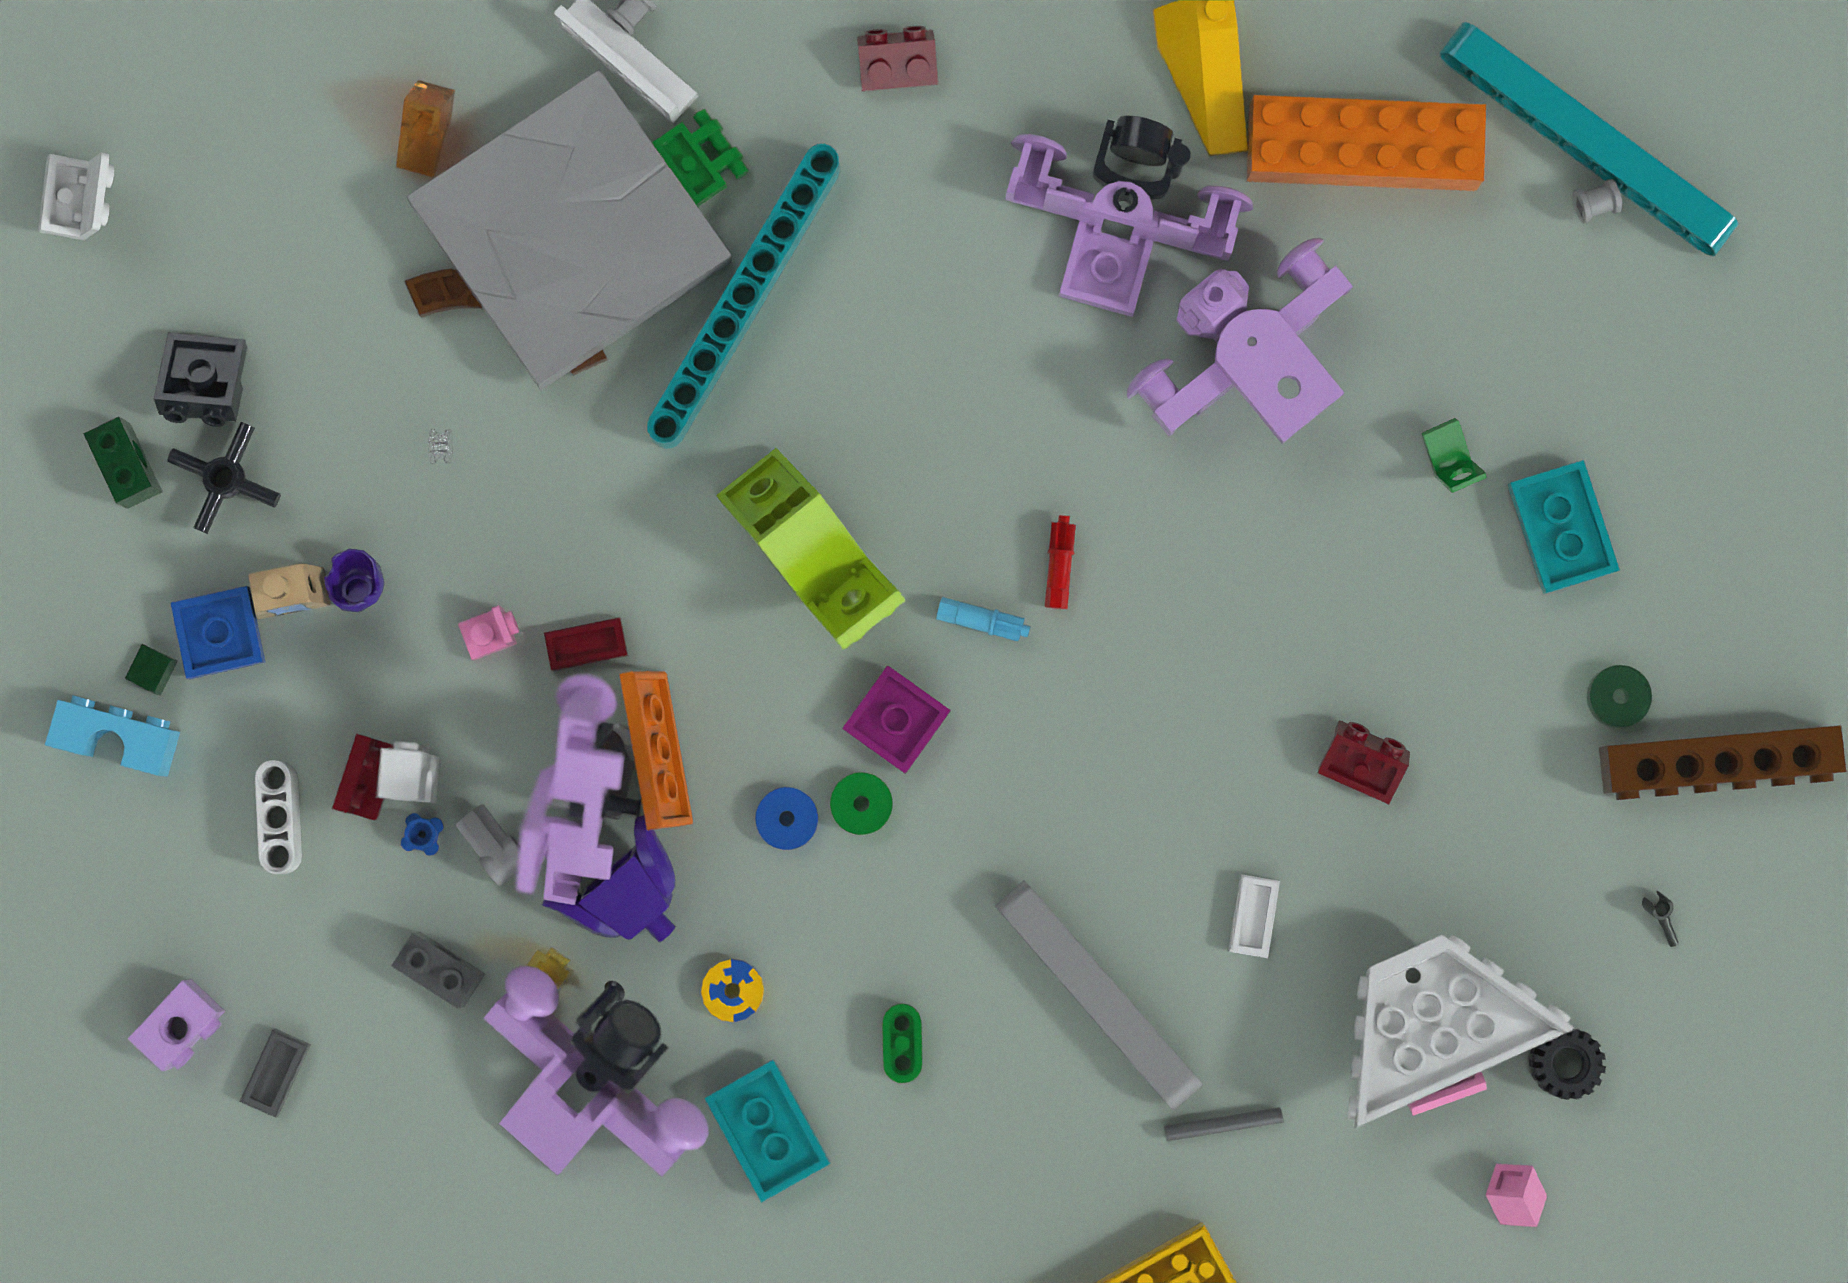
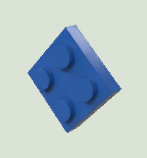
M249 586L170 603L186 679L190 680L266 663Z

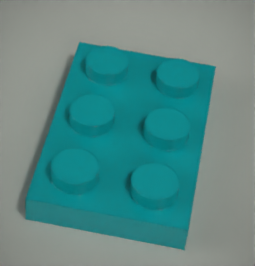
M1584 460L1507 484L1543 595L1620 571Z
M774 1059L704 1098L761 1203L831 1164Z

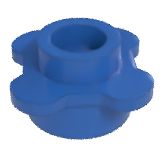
M417 813L408 815L405 819L407 826L404 837L401 839L402 848L406 851L421 850L429 856L436 854L439 850L438 836L444 829L442 820L436 817L430 820L421 818ZM422 830L426 833L424 838L419 837V832Z

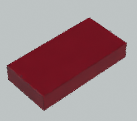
M620 617L544 632L552 672L628 656Z

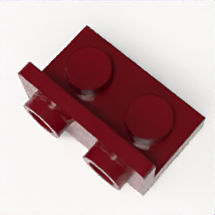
M1339 720L1335 727L1333 739L1318 767L1317 773L1389 805L1409 767L1410 751L1401 742L1393 738L1387 737L1382 739L1370 734V731L1359 723H1345Z
M356 733L332 809L374 821L378 820L385 798L378 797L381 750H393V744Z

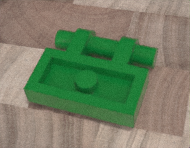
M706 109L698 111L693 116V119L700 128L692 134L685 124L681 122L652 142L697 207L727 187L726 182L720 175L724 170L730 169L737 180L749 172L742 161L743 155L737 147L731 146L722 133L724 128L717 119H712ZM710 141L720 155L713 161L709 160L700 147L705 142Z

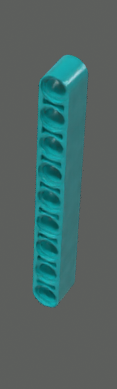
M1463 22L1440 51V58L1451 69L1602 180L1613 179L1621 194L1702 253L1716 256L1737 228L1739 223L1730 212L1473 24Z
M816 144L806 152L647 422V431L657 446L664 449L674 448L684 439L835 184L840 173L839 156L832 146ZM821 157L828 158L833 163L832 168L824 173L817 172L812 168L813 162ZM800 190H807L814 197L809 204L800 206L793 202L794 194ZM780 223H788L794 227L793 234L785 239L776 237L773 234V230ZM763 255L770 256L775 261L774 266L766 272L758 271L753 267L755 260ZM742 288L751 289L755 293L754 300L747 305H741L734 301L735 293ZM722 321H729L735 325L734 333L728 338H720L714 333L716 326ZM703 354L714 356L716 358L714 367L709 371H700L695 368V362L699 356ZM683 387H690L696 391L695 399L687 405L679 404L675 400L676 393ZM663 420H671L676 423L675 433L668 438H661L656 435V427Z

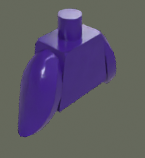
M642 815L635 818V846L611 865L610 879L596 878L583 889L582 893H578L575 905L543 900L541 905L562 914L580 927L602 937L617 938L622 936L627 940H631L645 928L658 942H662L676 927L663 913L668 909L672 900V892L675 888L674 869L655 830H647L645 816Z

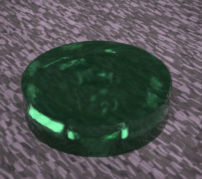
M1615 665L1601 670L1592 678L1587 688V704L1592 715L1600 723L1613 728H1623L1638 723L1646 716L1652 702V691L1648 680L1640 671L1626 665ZM1617 689L1622 690L1625 694V700L1622 704L1615 702L1613 694Z

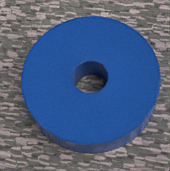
M791 787L778 788L769 792L759 803L755 817L756 827L760 836L769 845L782 850L797 849L810 841L815 834L818 826V811L812 799L801 790ZM785 811H790L794 815V822L790 826H783L780 823V815Z

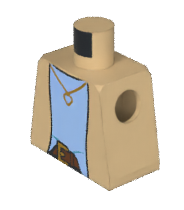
M296 564L248 574L255 614L258 620L331 606L324 583V577L326 576L324 567ZM309 578L311 579V582H312L313 591H311L310 586H309V581H308Z

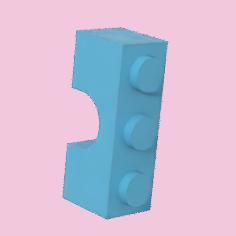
M72 695L71 702L57 701L45 742L46 746L93 757L98 740L104 734L114 731L121 737L124 743V754L120 766L168 777L180 735L179 731L169 729L171 721L147 716L146 723L131 719L133 711L111 705L108 712L94 709L96 701Z

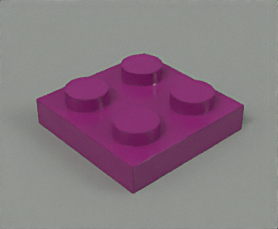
M887 665L842 729L906 774L951 710Z

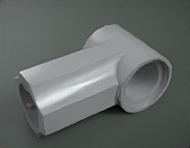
M484 804L470 811L455 824L468 843L481 857L479 858L481 865L498 886L501 887L518 873L520 845L511 835L508 836Z

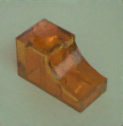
M418 80L409 91L403 103L396 161L397 168L430 177L435 175L443 141L451 124L455 95L454 89Z

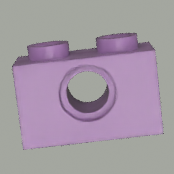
M192 979L182 980L134 1031L128 1040L161 1071L170 1070L173 1067L178 1070L194 1055L195 1052L191 1050V1047L200 1038L207 1040L221 1026L222 1023L218 1019L225 1010ZM176 1017L183 1018L188 1026V1031L182 1039L176 1037L172 1032V1023Z

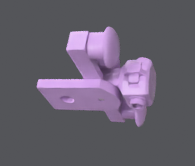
M1321 238L1306 240L1293 248L1281 261L1277 270L1278 278L1289 273L1303 292L1280 311L1269 309L1248 311L1247 295L1249 285L1237 271L1218 269L1189 291L1178 305L1176 321L1188 336H1199L1215 340L1217 343L1215 363L1179 390L1165 373L1173 364V361L1171 359L1155 361L1142 369L1133 378L1127 389V398L1130 399L1139 393L1154 412L1152 417L1166 434L1171 436L1179 426L1195 413L1197 415L1201 414L1235 386L1281 444L1287 441L1344 394V391L1298 337L1300 333L1315 322L1322 311L1342 295L1345 296L1353 287L1337 266L1330 270L1315 252L1324 240ZM1291 378L1297 382L1299 393L1295 398L1287 399L1280 395L1278 392V382L1281 379Z

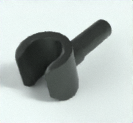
M1656 891L1659 896L1657 905L1654 906L1650 900L1644 897L1642 899V906L1654 918L1658 919L1669 946L1673 947L1679 944L1669 917L1673 912V903L1661 892Z

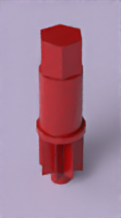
M1059 515L1057 523L1051 522L1045 608L1068 609L1072 556H1074L1076 525L1069 524L1070 516Z

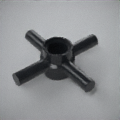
M240 422L225 457H218L209 462H205L175 448L170 451L167 462L201 476L204 487L209 492L194 524V529L208 534L223 499L235 497L239 493L273 508L277 506L281 494L246 479L245 471L240 464L255 430L254 427ZM229 468L232 471L231 482L225 487H218L216 484L217 474L221 470Z

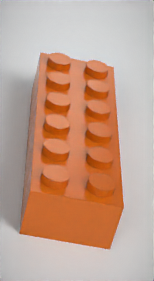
M1254 95L1249 105L1246 182L1476 191L1484 182L1486 104Z

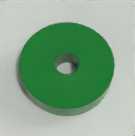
M864 772L853 773L840 780L835 786L830 799L831 813L836 823L845 831L855 835H868L881 829L890 818L893 807L892 796L887 785L879 777ZM864 796L868 799L869 807L865 811L855 809L854 801L857 797Z

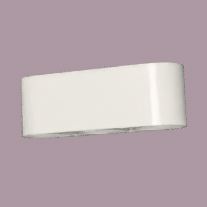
M270 760L261 764L255 775L259 861L264 870L269 873L288 874L298 868L302 859L298 775L295 768L289 763ZM279 767L285 774V782L280 788L274 789L269 784L268 778L270 772ZM281 806L286 811L287 821L281 828H276L271 823L270 816L276 807ZM282 845L287 849L289 859L286 865L279 868L274 864L272 854L275 848Z

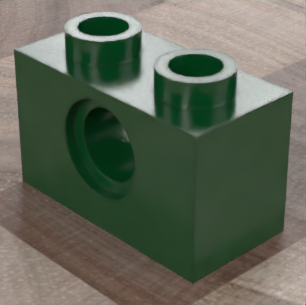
M116 417L83 433L116 504L129 509L163 492L129 422Z

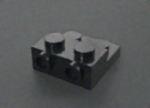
M168 333L153 398L159 415H163L166 420L173 423H184L187 417L200 418L205 424L214 427L224 426L226 421L236 422L243 391L241 376L247 352L245 339Z

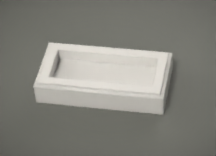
M1240 874L1228 952L1268 958L1280 885L1279 880Z

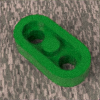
M900 1003L890 1007L883 1017V1068L891 1080L897 1083H908L916 1079L922 1069V1021L919 1012L913 1006ZM898 1016H906L909 1019L910 1025L906 1030L901 1031L895 1027L894 1021ZM900 1055H905L910 1059V1066L905 1070H900L895 1065V1060Z

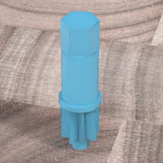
M942 597L936 617L937 620L1014 641H1019L1020 636L1028 638L1031 626L1024 625L1025 618L999 612L997 609L990 610Z

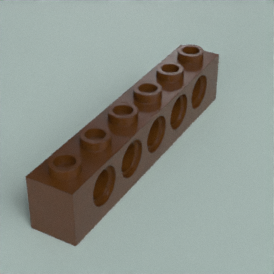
M1841 725L1599 747L1603 793H1615L1616 800L1640 798V790L1654 789L1655 797L1679 795L1678 787L1693 786L1694 793L1717 792V784L1732 783V790L1757 788L1756 780L1771 779V787L1795 785V777L1809 776L1810 783L1834 781V773L1847 772ZM1797 746L1803 748L1807 754V761L1803 767L1797 766L1793 760V751ZM1759 749L1768 756V766L1763 771L1759 770L1754 764V755ZM1719 753L1725 754L1730 761L1729 770L1725 774L1718 772L1715 767V758ZM1681 756L1687 758L1691 764V772L1686 778L1680 776L1676 771V762ZM1642 759L1648 761L1653 769L1652 776L1648 781L1642 780L1637 774V765Z

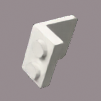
M100 152L90 161L54 154L47 156L38 232L86 240L99 231L101 226H106L109 217V203L104 202L106 187H111L114 177V165L109 164V154Z

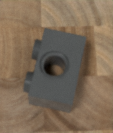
M413 932L391 965L457 1009L465 1007L485 975L484 972L422 932Z

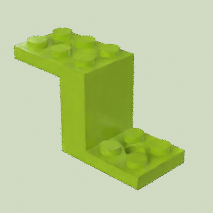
M774 448L716 495L723 506L752 537L800 601L843 650L852 643L859 641L868 630L883 618L890 616L899 605L906 601L899 590L865 555L821 494L777 448Z

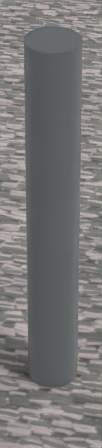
M1281 1107L1167 1125L1164 1126L1166 1141L1168 1142L1283 1123Z

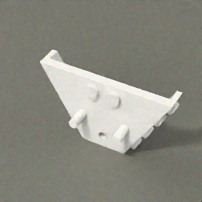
M1440 935L1370 967L1366 971V977L1359 976L1357 1000H1364L1363 1016H1356L1354 1039L1361 1040L1360 1055H1353L1351 1064V1079L1357 1080L1356 1096H1349L1347 1117L1350 1120H1354V1128H1357L1574 1030L1575 1028L1568 1024L1571 1018L1553 1005H1550L1547 1009L1534 1000L1537 994L1523 983L1517 981L1513 985L1502 977L1504 971L1492 961L1484 958L1480 962L1468 953L1471 949L1470 946L1458 937L1451 935L1448 939ZM1414 968L1420 973V980L1417 983H1410L1406 980L1405 973L1408 969Z

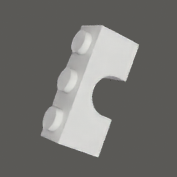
M394 742L393 750L382 749L378 797L400 801L436 803L440 756L430 754V747L414 743Z

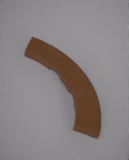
M442 269L421 274L404 281L421 318L451 309H483L456 270ZM603 349L572 369V375L574 376L608 361Z

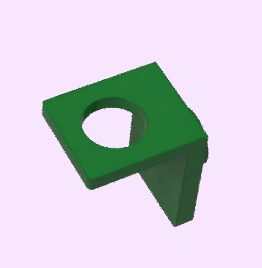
M1453 418L1421 433L1435 478L1451 493L1487 478L1485 471L1471 459L1459 420ZM1471 473V475L1464 479L1452 480L1457 475Z

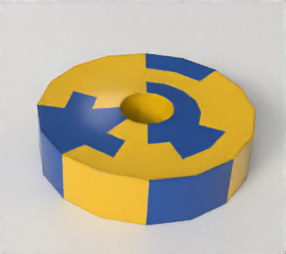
M729 959L721 961L709 969L702 982L701 994L704 1005L713 1016L722 1021L737 1022L747 1019L757 1011L763 1001L764 985L761 975L754 966L743 960ZM729 983H735L739 986L740 994L738 997L730 998L726 994L725 990Z

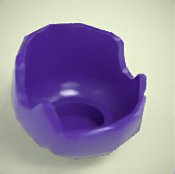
M351 548L332 557V568L329 574L324 577L329 600L342 611L362 612L375 604L384 589L383 573L376 560L364 550Z

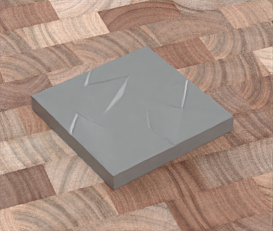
M600 69L406 196L410 206L540 391L732 263L731 253Z

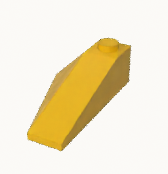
M1177 0L1153 9L1157 49L1162 60H1165L1173 77L1174 85L1177 91L1180 92L1190 112V118L1208 155L1215 156L1247 152L1238 27L1234 0Z

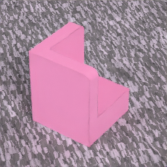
M1496 1164L1486 1192V1197L1500 1224L1528 1227L1538 1226L1547 1195L1533 1166Z

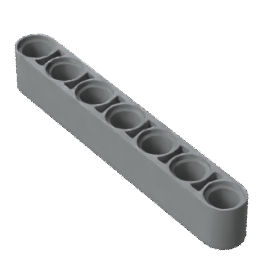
M1025 880L995 905L1003 917L1173 1111L1203 1086L1193 1072Z

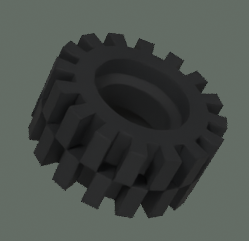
M1574 1029L1532 1048L1530 1053L1533 1054V1058L1529 1060V1067L1533 1068L1534 1073H1531V1075L1539 1083L1538 1086L1543 1091L1561 1099L1577 1100L1581 1099L1582 1095H1590L1594 1092L1592 1088L1595 1085L1599 1086L1601 1084V1073L1606 1071V1066H1603L1602 1060H1606L1605 1054L1600 1052L1599 1047L1601 1045L1597 1040H1593L1590 1034ZM1563 1048L1576 1050L1582 1060L1579 1073L1568 1079L1558 1076L1553 1068L1554 1056Z

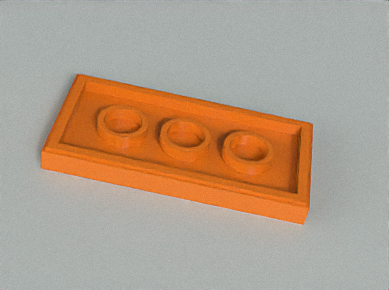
M631 671L619 674L647 830L691 825L693 818L667 673L665 671Z

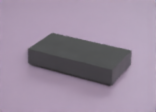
M276 1028L272 1029L240 1102L275 1118L278 1117L311 1044Z

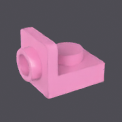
M500 605L492 607V610L458 623L473 661L517 644L514 634L519 633V628L512 611L505 613L504 608Z

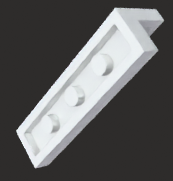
M576 0L568 10L560 5L554 12L560 28L672 125L697 99V92L591 0Z

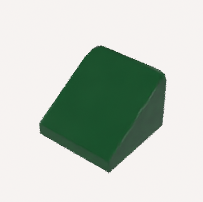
M142 644L125 679L153 694L161 696L178 660Z

